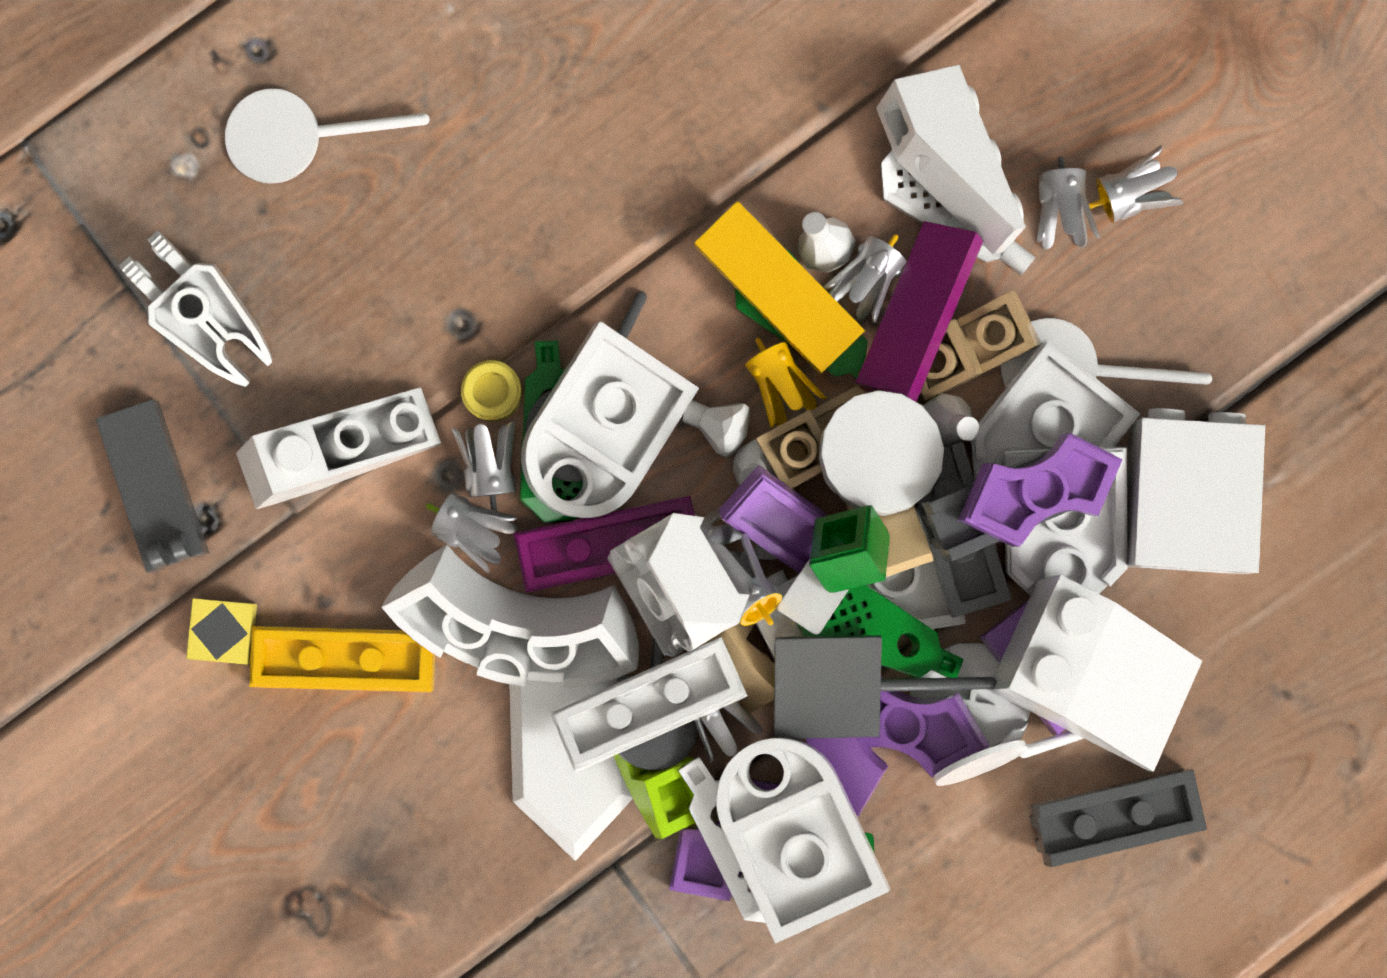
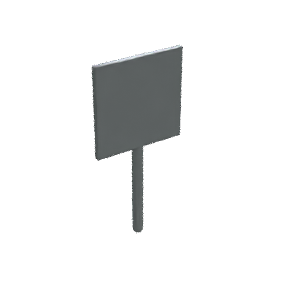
M881 635L775 637L774 738L879 737L881 691L993 689L997 680L994 677L881 679Z

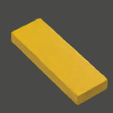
M738 201L694 242V247L820 375L864 333L865 330Z
M252 626L249 687L434 692L435 655L414 641L403 630Z

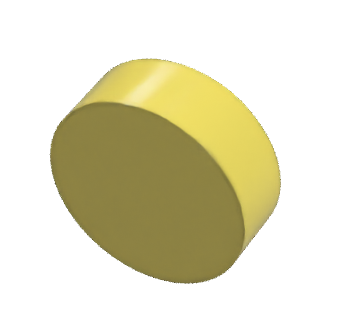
M496 360L482 361L471 367L463 378L461 384L463 403L474 416L483 421L498 422L509 418L516 412L522 401L523 388L521 381L515 371L503 362Z

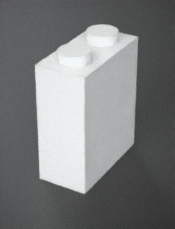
M1166 408L1149 409L1148 418L1136 420L1129 428L1127 467L1128 567L1229 574L1259 573L1265 425L1246 424V414L1232 412L1209 413L1208 422L1185 420L1184 410Z

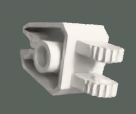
M157 230L147 240L152 245V250L164 262H168L181 276L164 291L151 277V273L139 261H135L129 256L119 265L130 280L152 301L148 306L149 325L213 373L235 384L246 387L251 379L226 353L225 342L230 339L241 340L269 366L273 359L259 326L216 264L196 263L192 265Z

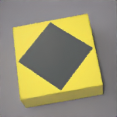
M193 598L186 659L250 664L252 626H255L257 604Z

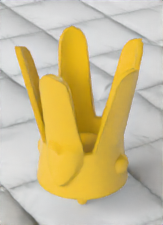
M760 338L755 339L761 353L751 358L745 364V367L759 385L771 428L775 426V423L777 426H780L787 422L780 394L787 405L795 411L800 410L802 407L811 411L817 407V403L806 385L819 398L827 399L796 366L786 342L766 349Z

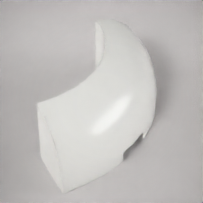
M448 545L432 553L411 569L394 586L381 607L397 626L434 655L441 658L443 652L460 661L477 667V676L501 683L525 687L527 680L563 681L564 688H574L616 679L637 670L639 644L635 626L626 604L614 585L598 592L576 597L549 598L527 595L507 589L481 576L465 564Z

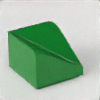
M863 506L815 519L809 566L829 593L886 580L890 535L873 506Z

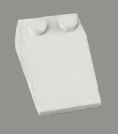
M1056 575L1037 581L994 675L997 683L993 689L988 690L1147 771L1154 772L1202 660L1116 602L1063 575Z

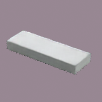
M720 637L550 714L572 768L578 772L748 697L725 642Z

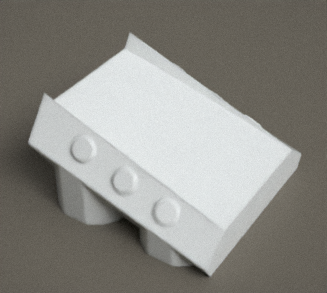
M677 513L671 514L612 549L607 558L662 653L671 657L677 656L685 650L691 651L724 630L737 625L749 597V594H739L700 529L704 517Z

